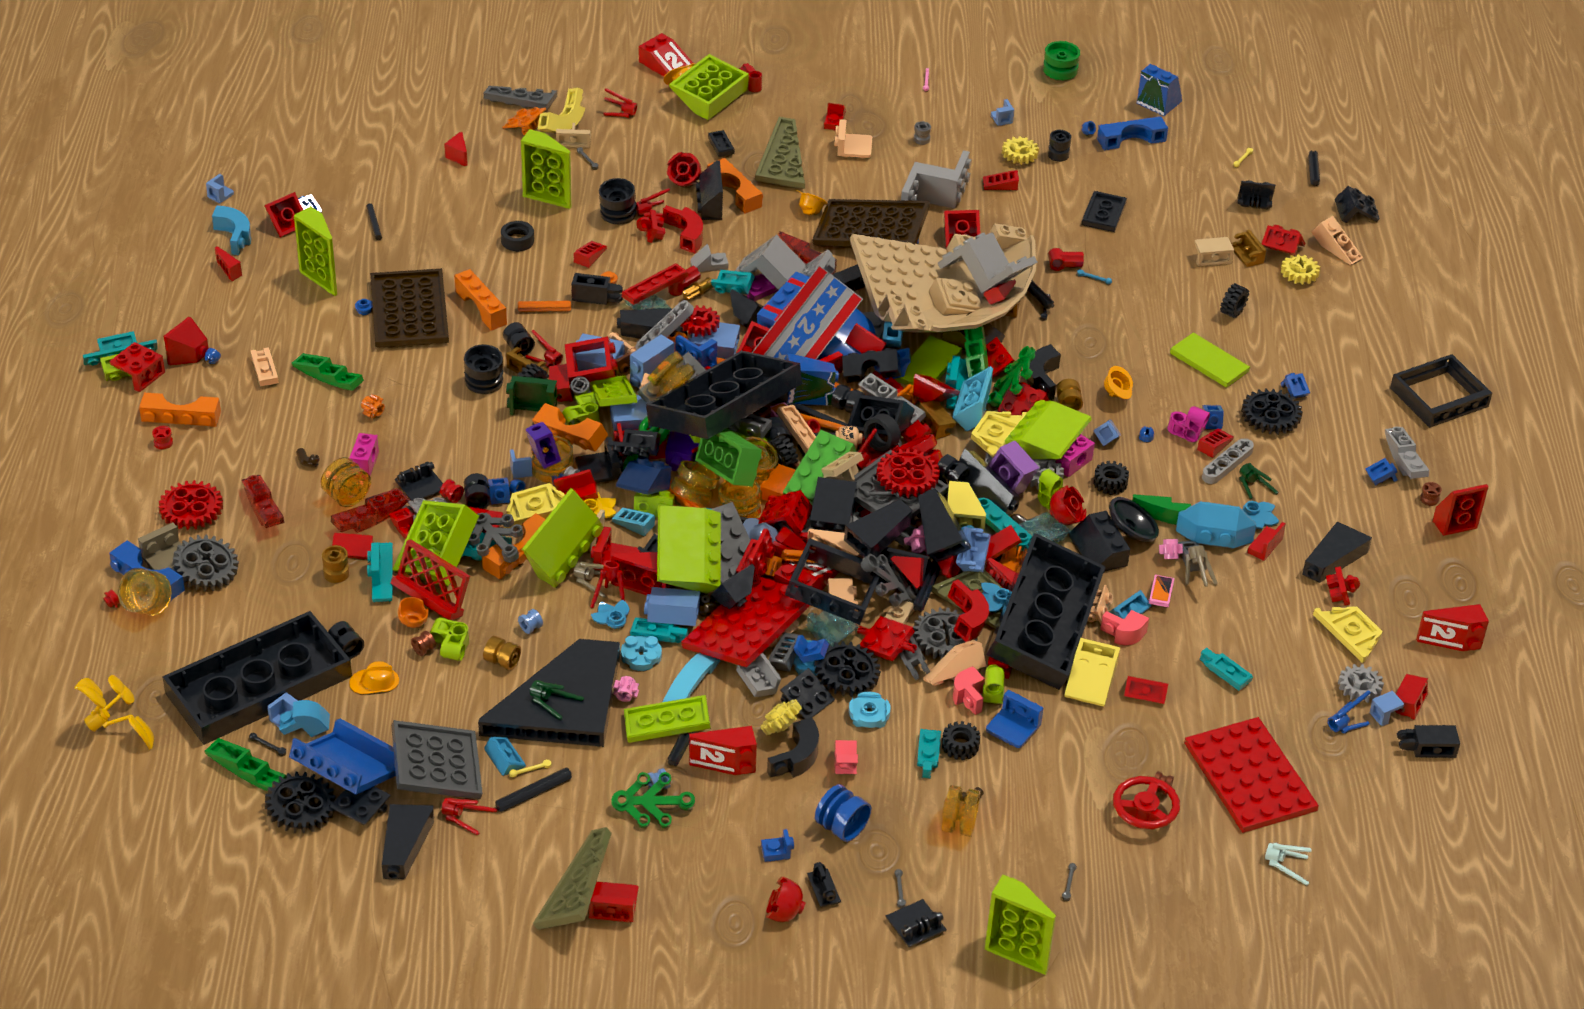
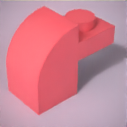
M1133 610L1130 611L1125 619L1106 611L1102 616L1100 630L1115 636L1114 643L1133 645L1139 642L1147 633L1149 618Z
M973 666L961 671L955 677L953 701L956 705L963 702L967 709H970L974 715L982 712L983 697L980 694L983 693L985 678Z
M856 740L835 741V774H857L858 754Z

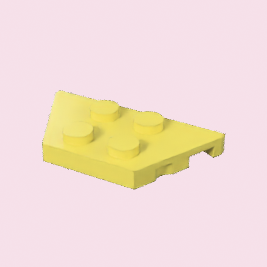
M987 411L972 431L971 439L991 457H994L998 449L1006 445L1005 439L1027 412H1022V416L1011 415V412Z
M550 483L515 492L511 495V503L508 505L506 512L513 516V525H522L523 522L535 513L543 518H547L565 494L556 490Z
M1357 606L1347 608L1332 607L1331 611H1321L1320 608L1314 609L1313 615L1362 663L1365 662L1381 638L1383 631Z

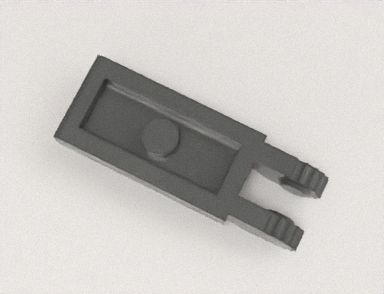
M912 635L909 643L917 645V650L915 653L903 650L899 655L914 679L918 680L919 674L914 669L915 666L921 664L926 674L930 673V670L925 662L924 655Z

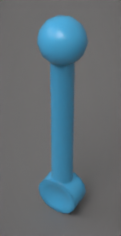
M1081 269L1077 271V275L1080 277H1090L1104 281L1108 285L1112 283L1111 278H1103L1085 273Z

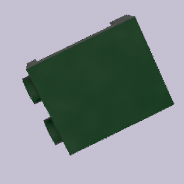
M512 376L511 382L507 383L506 394H509L507 408H510L511 416H514L516 409L538 412L545 403L558 407L557 380Z

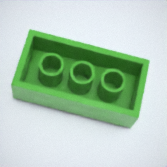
M726 428L709 439H700L695 461L733 485L753 487L757 476L758 464L761 460L762 449Z
M820 430L783 490V494L801 490L813 506L818 477L824 478L821 469L848 452H856L854 444Z

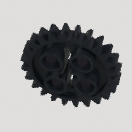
M1265 388L1264 392L1258 389L1257 393L1252 391L1251 395H1247L1246 399L1243 400L1241 412L1242 417H1245L1244 421L1249 422V426L1255 425V430L1260 428L1262 433L1267 430L1269 434L1275 431L1279 435V431L1286 434L1287 430L1292 432L1293 427L1297 428L1302 418V406H1299V401H1294L1295 397L1289 398V393L1283 395L1282 390L1277 393L1275 389L1269 392Z
M842 641L841 645L834 642L833 647L831 645L828 646L824 659L815 660L814 673L817 674L818 680H821L823 685H828L827 690L835 689L834 694H837L839 691L842 692L843 697L846 693L853 697L854 693L858 695L862 691L868 692L869 689L873 690L874 686L878 683L881 671H879L880 664H877L878 658H873L874 653L867 654V647L860 649V644L855 647L851 641L849 645H846L844 641Z
M296 771L295 776L292 777L287 773L286 779L280 776L279 782L273 781L272 787H268L267 794H265L267 816H271V822L278 821V828L285 825V831L293 828L294 833L298 829L305 833L306 828H309L314 832L315 825L322 828V822L328 823L329 817H333L334 810L330 806L336 800V796L333 795L334 789H329V782L323 784L322 777L316 780L315 774L307 777V772H304L303 776H299V773Z

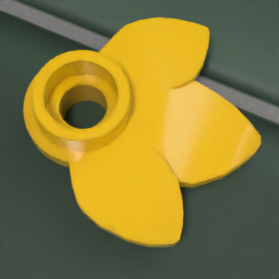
M598 492L597 499L584 500L596 516L600 510H605V518L616 515V511L613 509L616 504V498H601Z

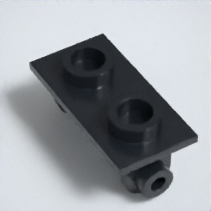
M821 862L815 863L813 872L807 873L819 906L824 907L841 903L828 868L826 869L825 865Z

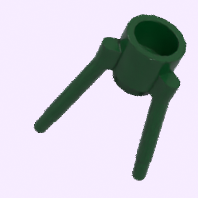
M1251 463L1244 464L1240 468L1239 474L1241 477H1239V480L1242 482L1249 499H1252L1253 496L1247 482L1253 483L1257 479L1276 495L1279 493L1266 481H1271L1272 479L1255 468Z
M535 680L530 688V695L534 697L533 702L540 704L560 720L562 716L542 700L548 699L551 693L580 701L584 700L582 696L561 691L564 689V686Z

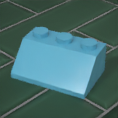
M991 366L962 383L953 418L966 431L975 429L986 410L992 385L993 368Z

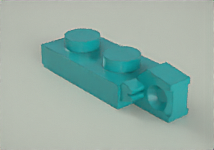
M636 617L632 624L630 636H654L658 641L681 643L688 636V629L679 628L674 624L647 622L645 618Z
M1207 647L1201 651L1200 660L1205 666L1238 691L1252 681L1253 676L1251 673L1223 653L1215 654Z
M920 729L917 765L923 767L922 778L931 779V768L938 767L941 731Z

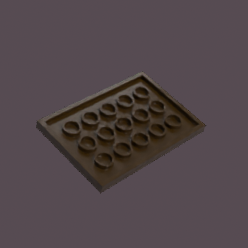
M829 199L812 239L813 246H852L850 242L852 234L909 242L915 245L923 228L930 203L929 201Z
M442 268L370 273L375 348L449 343Z

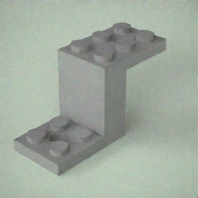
M963 150L955 170L915 162L902 189L901 200L929 201L930 204L955 209L957 202H961L962 192H965L966 183H969L970 173L968 172L972 163V159H969L970 152Z
M984 232L976 236L975 239L971 237L963 242L964 245L961 244L953 248L954 252L952 253L951 251L943 255V259L937 264L940 269L964 260L980 292L984 293L989 289L1010 281L1038 262L1035 256L1028 259L1025 256L1017 260V264L1014 261L1009 263L993 232L987 235Z
M776 234L745 256L735 271L750 273L759 269L779 290L795 272L810 277L819 265L825 269L830 264L829 259L833 254L826 250L805 264Z

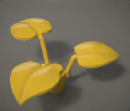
M115 675L108 677L110 686L118 695L107 706L101 689L93 680L83 678L76 684L74 689L83 692L97 705L91 711V714L84 718L85 724L91 731L95 732L102 726L106 728L109 725L129 720L132 727L146 743L148 749H152L154 742L153 732L139 716L134 717L130 714L111 721L108 720L110 714L107 710L120 698L128 705H131L135 699L131 690Z

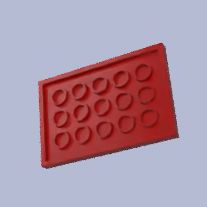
M761 577L759 581L753 580L751 594L746 598L747 602L739 608L734 606L731 609L720 605L681 641L682 648L748 667L811 605L785 596L788 584Z
M1259 717L1185 737L1184 744L1242 833L1318 811V803Z

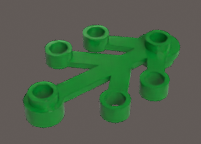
M1025 346L1020 351L1019 358L1005 368V373L1007 374L995 382L994 387L999 392L994 391L989 395V400L987 401L989 405L998 408L1003 401L1002 396L1010 385V391L1013 394L1017 395L1021 391L1022 386L1019 384L1020 376L1027 380L1033 373L1029 369L1030 362L1035 358V349L1033 347Z
M641 772L638 774L637 781L626 791L619 790L615 792L611 799L615 810L620 812L627 811L641 828H646L650 825V817L647 814H641L633 805H642L659 821L660 826L663 828H668L671 825L672 818L655 805H679L685 811L691 810L695 805V797L691 792H683L680 796H655L665 786L670 785L671 775L668 772H662L659 775V780L644 795L634 796L641 787H645L650 783L649 774ZM644 776L648 780L646 782H641L639 779ZM666 776L669 778V781L663 782L661 778ZM624 797L626 802L620 803L618 799ZM684 797H689V798L691 799V801L688 802V803H685V802L683 801V798H684ZM646 818L648 822L646 824H642L640 822V819ZM663 818H668L669 822L667 824H664L661 820Z

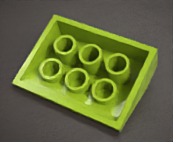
M708 54L671 82L669 87L695 114L709 120L748 89L749 74Z
M529 129L521 140L523 197L571 209L570 151L546 133Z
M310 206L294 215L299 271L336 296L337 284L332 236L323 214Z
M1039 400L1035 402L1033 407L1026 413L1013 431L1010 432L1005 439V443L1008 444L1016 441L1031 459H1061L1092 418L1087 414L1057 402Z
M570 488L522 550L537 577L556 588L559 583L564 581L570 569L576 566L578 559L589 549L593 540L601 534L603 526L596 514Z
M423 500L395 562L393 571L398 573L406 541L410 539L457 567L479 515L464 504ZM412 548L411 555L413 559L418 558L417 553ZM425 557L428 569L433 567L430 558ZM419 560L415 561L418 573L423 571ZM408 564L405 573L412 576L413 574ZM440 566L442 577H447L445 568ZM434 569L430 570L432 581H437ZM424 573L419 575L422 581L427 582ZM448 578L444 580L446 586H449L450 584Z
M658 506V582L700 591L705 594L716 590L721 585V512L696 507Z
M1002 875L991 894L984 950L1046 975L1056 915L1023 882Z

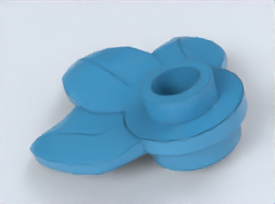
M1248 501L1243 506L1242 510L1256 522L1257 529H1263L1264 525L1274 526L1279 523L1277 517L1271 513L1275 508V505L1271 503Z
M981 583L982 594L988 602L989 612L999 611L1005 604L1009 590L1000 588L993 583Z
M624 600L619 601L615 607L601 601L598 606V612L591 614V617L599 624H607L611 628H621L626 624L629 606Z

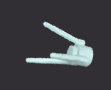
M1269 843L1265 859L1270 860L1269 865L1280 869L1299 882L1309 885L1308 881L1278 862H1283L1285 855L1308 859V855L1292 851L1311 852L1312 849Z

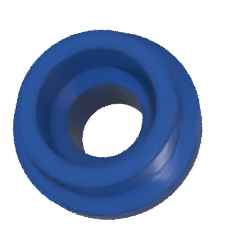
M360 299L355 303V309L361 315H368L373 309L372 301Z

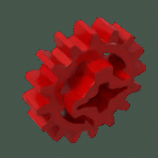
M696 305L693 313L680 327H683V331H688V335L694 333L695 337L698 334H701L702 337L705 334L711 335V331L717 332V328L720 326V315H717V311H712L711 307L706 309L705 305L702 308Z

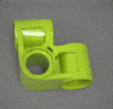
M593 392L574 396L577 405L566 407L562 412L566 419V425H575L587 418L600 422L599 407Z
M1046 469L1041 473L1038 492L1040 504L1049 510L1052 495L1063 487V479L1051 469Z
M437 618L430 633L436 643L442 644L440 655L443 658L462 661L469 644L468 626L463 622Z
M990 665L985 673L982 694L983 702L1003 704L1004 671L997 665Z

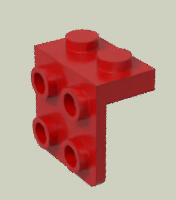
M1019 382L1022 386L1021 391L1015 395L1009 388L998 408V412H1011V415L1022 416V412H1028L1035 402L1050 400L1045 391L1041 389L1036 390L1027 383Z
M604 526L601 534L596 538V546L592 547L591 558H593V564L603 565L605 561H611L612 553H637L640 551L637 549L638 547L611 543L612 528Z
M763 529L758 540L751 539L736 569V573L753 564L755 567L753 580L759 581L761 575L765 574L767 563L770 558H773L775 553V547L773 546L772 537L768 529Z

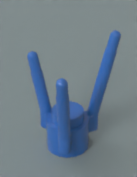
M1368 690L1355 701H1349L1336 714L1329 717L1328 725L1334 732L1341 731L1344 734L1349 730L1368 726L1370 724L1368 721L1348 726L1350 719L1346 713L1365 699L1371 692Z

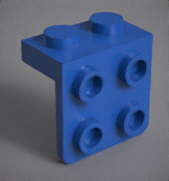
M681 335L676 336L675 361L689 352L704 368L717 365V341L711 339L701 346H697Z
M1007 690L1003 697L1002 709L986 726V732L1016 748H1021L1041 726L1044 708L1019 694Z

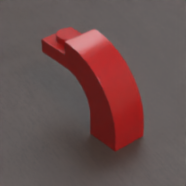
M666 205L663 208L664 223L682 229L680 249L696 254L703 243L702 219L690 208L684 207L682 210Z
M958 579L952 582L947 597L965 612L958 616L953 631L965 642L976 639L982 633L989 615V605L984 595L978 589L971 591Z

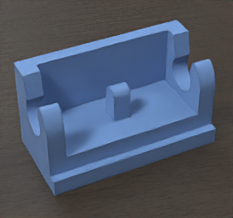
M963 528V532L971 545V549L957 556L956 564L963 571L983 572L991 535L983 533V529Z

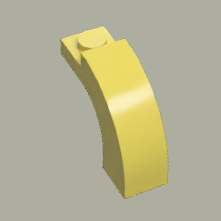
M568 89L565 107L561 114L556 115L551 112L540 113L537 130L555 133L556 129H572L573 123L576 126L585 111V108L580 106L583 98V89Z

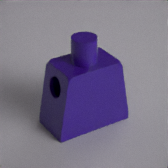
M544 422L526 428L525 431L531 448L544 469L561 461L553 434ZM543 448H548V452L544 453Z
M670 431L665 450V463L672 467V471H679L680 467L690 469L697 462L695 461L697 452L692 453L691 450L698 447L699 443H694L687 434Z

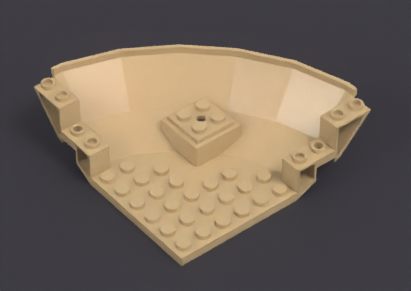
M996 223L993 225L989 233L993 232L1009 263L1014 261L1017 264L1016 261L1025 256L1027 259L1033 256L1036 258L1035 239L1033 235H1030L1027 239L1024 228ZM852 234L850 237V242L875 315L882 321L892 322L891 328L899 331L920 333L974 329L1003 317L1025 296L1035 274L1036 264L1011 279H1015L1016 284L1006 298L991 305L986 298L982 299L984 293L980 292L964 260L940 269L937 264L943 259V255L951 251L953 253V248L961 244L964 245L963 242L973 236L954 234L946 249Z

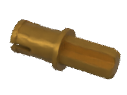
M707 277L699 283L695 282L692 287L682 292L683 298L690 300L696 296L703 295L705 291L713 288L712 284L708 282L711 278Z

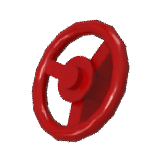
M1137 776L1128 778L1118 785L1113 794V806L1118 816L1126 823L1140 829L1153 830L1165 827L1176 819L1180 812V799L1174 788L1165 781L1150 776ZM1139 784L1149 785L1148 790L1136 794L1134 800H1121L1124 791L1129 787ZM1158 788L1167 793L1172 801V809L1168 815L1158 809L1160 803L1159 798L1156 796Z

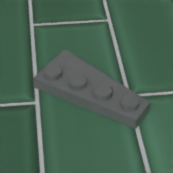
M488 86L484 91L483 98L489 99L492 102L500 101L508 105L516 104L524 108L538 107L546 108L547 110L556 99L557 90H551V93H544L543 89H536V91L530 92L526 88L511 90V87Z

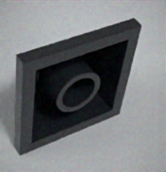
M731 289L733 313L735 317L740 319L738 323L747 328L751 321L757 323V313L764 306Z
M749 565L723 582L711 594L710 598L728 609L734 606L739 608L747 602L746 598L752 591L754 565Z

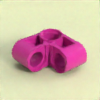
M1196 406L1191 407L1188 414L1178 411L1172 412L1167 429L1171 434L1184 438L1189 442H1196L1206 428L1210 412Z

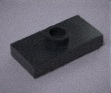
M724 130L708 133V139L718 157L735 154V149Z

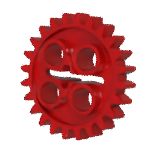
M909 448L906 449V452L899 449V453L892 450L891 455L886 453L885 458L881 457L880 462H878L877 481H880V486H885L886 491L892 489V494L899 492L900 497L903 494H906L907 498H909L910 494L917 497V493L923 494L925 491L936 487L940 470H938L939 465L935 464V459L930 460V455L924 456V452L918 454L916 449L913 452H910Z
M193 480L192 484H189L188 481H185V485L177 483L178 487L170 486L171 491L165 490V495L160 496L161 500L158 507L161 519H165L166 524L174 523L178 525L179 530L183 526L186 527V530H189L192 526L197 530L198 525L204 528V523L212 524L211 519L217 520V515L222 514L223 497L220 491H217L216 486L211 487L210 483L204 485L203 481H201L199 484H196L195 480Z

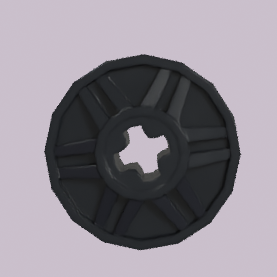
M613 178L600 185V213L606 222L617 225L625 224L636 216L635 187L631 181Z
M481 344L475 345L465 352L464 380L468 389L479 394H489L497 391L502 386L504 380L501 351L492 345Z

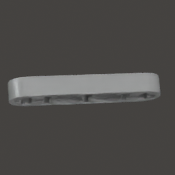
M687 300L681 301L637 342L636 350L661 334L667 338L693 313L694 307Z
M1245 438L1235 442L1203 469V481L1208 484H1215L1252 454L1253 442ZM1229 455H1235L1238 458H1232ZM1218 464H1224L1227 467H1220Z

